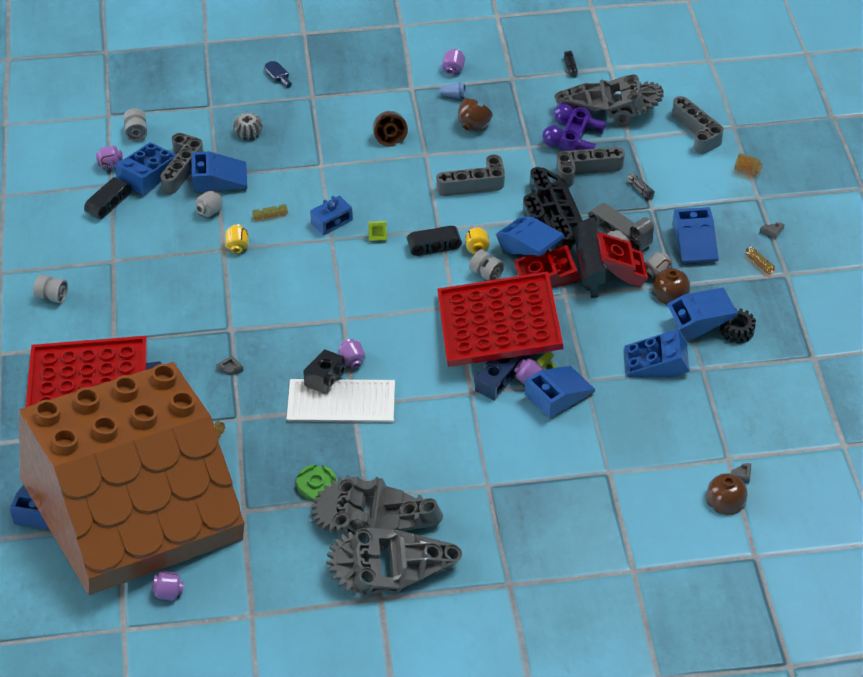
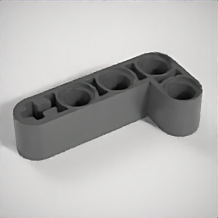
M678 96L674 98L672 116L695 134L694 151L699 154H705L720 146L723 138V126L686 97Z
M176 133L172 136L173 153L176 156L161 174L164 193H176L192 173V152H204L203 143L200 138L184 133Z
M620 147L563 151L557 154L556 172L559 177L566 181L567 186L571 187L575 182V174L621 170L624 167L625 151Z
M492 154L486 158V167L440 172L436 176L437 193L447 196L502 189L505 183V169L502 158L499 155Z
M601 203L588 213V218H595L597 227L606 234L618 230L631 240L632 249L642 251L653 242L654 225L647 217H643L634 223L606 203Z

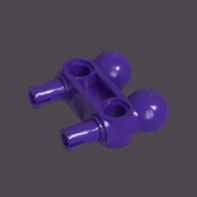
M560 104L553 111V119L559 125H566L564 131L558 126L551 125L543 131L542 138L549 147L559 146L562 151L595 149V143L582 140L588 128L603 133L606 122L592 118L589 111L585 108L579 107L573 110L568 104Z

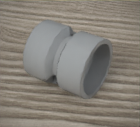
M137 108L127 110L123 115L125 135L132 141H140L148 133L145 113Z
M479 250L473 255L469 269L481 275L487 281L496 280L503 273L504 263L492 257V255L484 250Z
M40 274L34 283V297L62 303L67 296L68 282L65 279H53L51 276Z

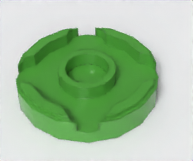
M317 464L307 466L297 475V490L305 499L314 501V498L320 497L318 491H325L324 485L330 487V481L332 480L336 483V475L332 469L324 465L322 467L317 466Z

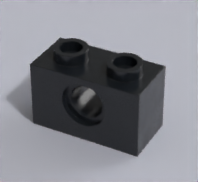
M324 349L303 370L304 386L324 393L344 374L346 369L344 356Z

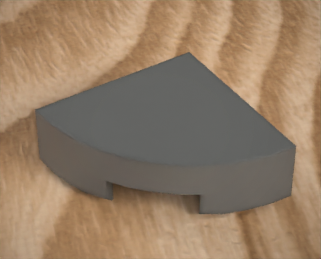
M779 222L770 225L764 224L760 228V233L777 239L783 231L785 224Z
M233 356L216 364L217 370L224 374H238L244 371L243 366Z
M743 463L741 466L733 469L730 474L740 477L744 483H749L752 463Z

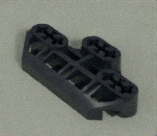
M532 168L530 171L531 193L523 198V216L534 217L563 233L564 238L555 247L558 249L567 245L570 250L572 245L575 244L574 234L570 227H576L583 220L564 179L545 168ZM549 177L556 179V183H551ZM560 192L559 200H557L555 193ZM562 210H568L567 217L564 216Z

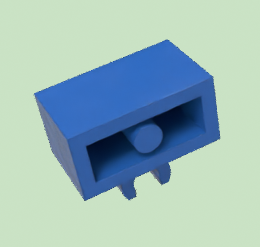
M340 195L337 197L331 196V200L327 201L325 199L322 205L310 210L311 224L323 236L353 220L352 207Z

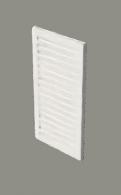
M290 379L286 421L394 423L395 380H336L323 393L304 386V379Z

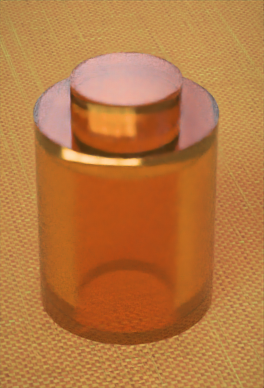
M740 153L734 170L756 176L757 173H761L763 164H761V159Z

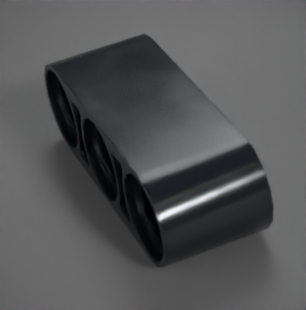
M113 177L86 201L84 211L98 219H103L129 196L131 185Z
M456 226L415 231L407 236L410 252L414 256L455 250L462 245V240Z

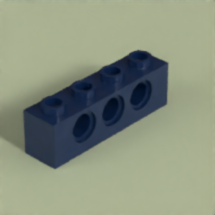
M532 354L487 361L483 370L475 375V391L495 401L515 377L516 372L514 370L517 364L522 359L530 358Z

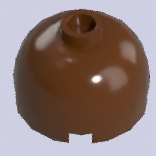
M470 98L464 99L460 104L458 119L465 130L481 131L490 123L493 114L487 106L483 104L481 107L477 105L478 101Z
M385 111L375 118L373 133L380 144L393 147L396 146V143L404 141L408 133V126L405 119L399 113Z
M675 268L664 269L654 279L653 295L655 294L658 297L657 300L667 305L682 295L690 294V281L681 270Z
M724 473L710 481L706 491V501L709 506L714 507V511L717 513L734 515L742 507L744 508L747 502V487L740 477Z

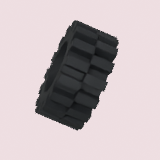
M742 308L737 311L738 316L720 325L721 335L726 340L730 338L732 343L734 340L738 344L741 340L742 343H745L746 339L749 341L754 336L756 319L753 318L752 313L749 314V311L742 312ZM732 324H740L744 327L738 328L734 327Z

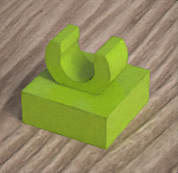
M368 221L369 241L387 240L386 221Z
M551 351L535 361L543 367V370H546V366L549 369L556 368L555 364L549 361L554 357Z

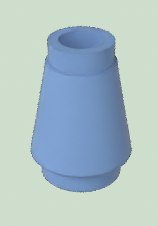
M461 82L441 86L440 93L441 96L461 99L466 96L465 83Z

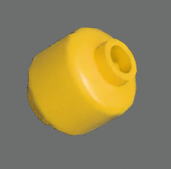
M233 225L226 230L225 246L233 253H241L248 248L249 232L241 225Z
M473 228L465 235L466 248L471 254H475L479 250H484L485 252L490 246L489 235L484 229Z

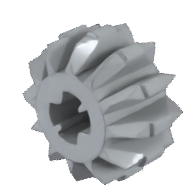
M248 112L246 114L240 113V116L235 117L233 124L236 136L241 137V139L248 138V140L250 138L256 139V135H261L263 128L259 115H255L254 112L248 114Z

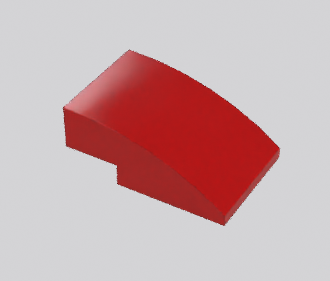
M598 232L597 237L601 258L605 266L621 280L641 288L648 279L643 252L632 249L631 242Z
M567 245L553 251L548 249L542 256L527 255L514 260L519 276L548 271L552 288L581 280Z

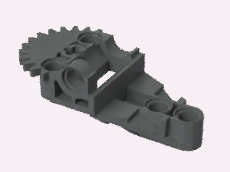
M632 74L611 81L602 79L600 83H583L559 91L554 95L557 106L568 104L573 110L579 107L589 108L591 111L607 110L609 118L614 119L615 125L626 126L631 121L630 117L637 114L641 116V113H648V109L653 110V106H658V102H661L662 97H664V91L658 83L654 84V82L648 84V81L642 84L638 76ZM621 91L622 100L613 102L612 95L615 92ZM624 114L627 116L624 120L618 119L620 115Z
M347 475L344 480L338 477V483L332 480L330 481V487L323 486L324 492L318 491L320 497L314 498L313 500L316 504L311 505L314 510L311 512L314 517L313 520L319 528L322 527L324 531L329 529L331 533L336 529L339 536L344 534L346 537L349 532L354 536L362 528L408 531L437 525L443 519V513L435 499H423L422 495H418L415 498L404 493L403 490L386 486L383 478L378 479V477L371 481H364L358 476L350 477ZM367 496H374L371 517L368 513L363 512Z
M362 528L354 536L349 532L347 537L344 534L340 536L341 541L336 538L334 541L335 545L331 544L329 547L332 552H328L327 556L331 559L327 560L326 564L333 566L328 569V573H335L331 579L340 580L337 585L338 587L345 585L344 592L352 589L353 596L358 592L364 598L365 595H374L379 592H389L392 595L395 593L399 594L404 587L420 582L434 573L438 575L442 570H451L461 559L462 551L455 544L400 530ZM388 548L391 577H382L381 559L378 558L380 551L387 550Z

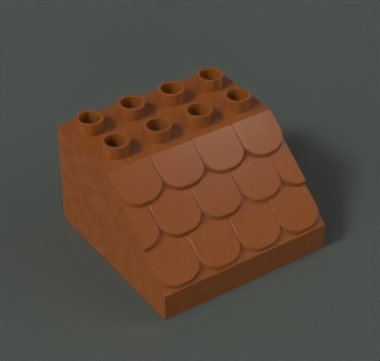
M174 362L159 364L145 371L128 376H120L103 384L90 388H81L74 393L51 400H43L35 405L19 409L20 480L88 595L243 540L245 523L211 415Z

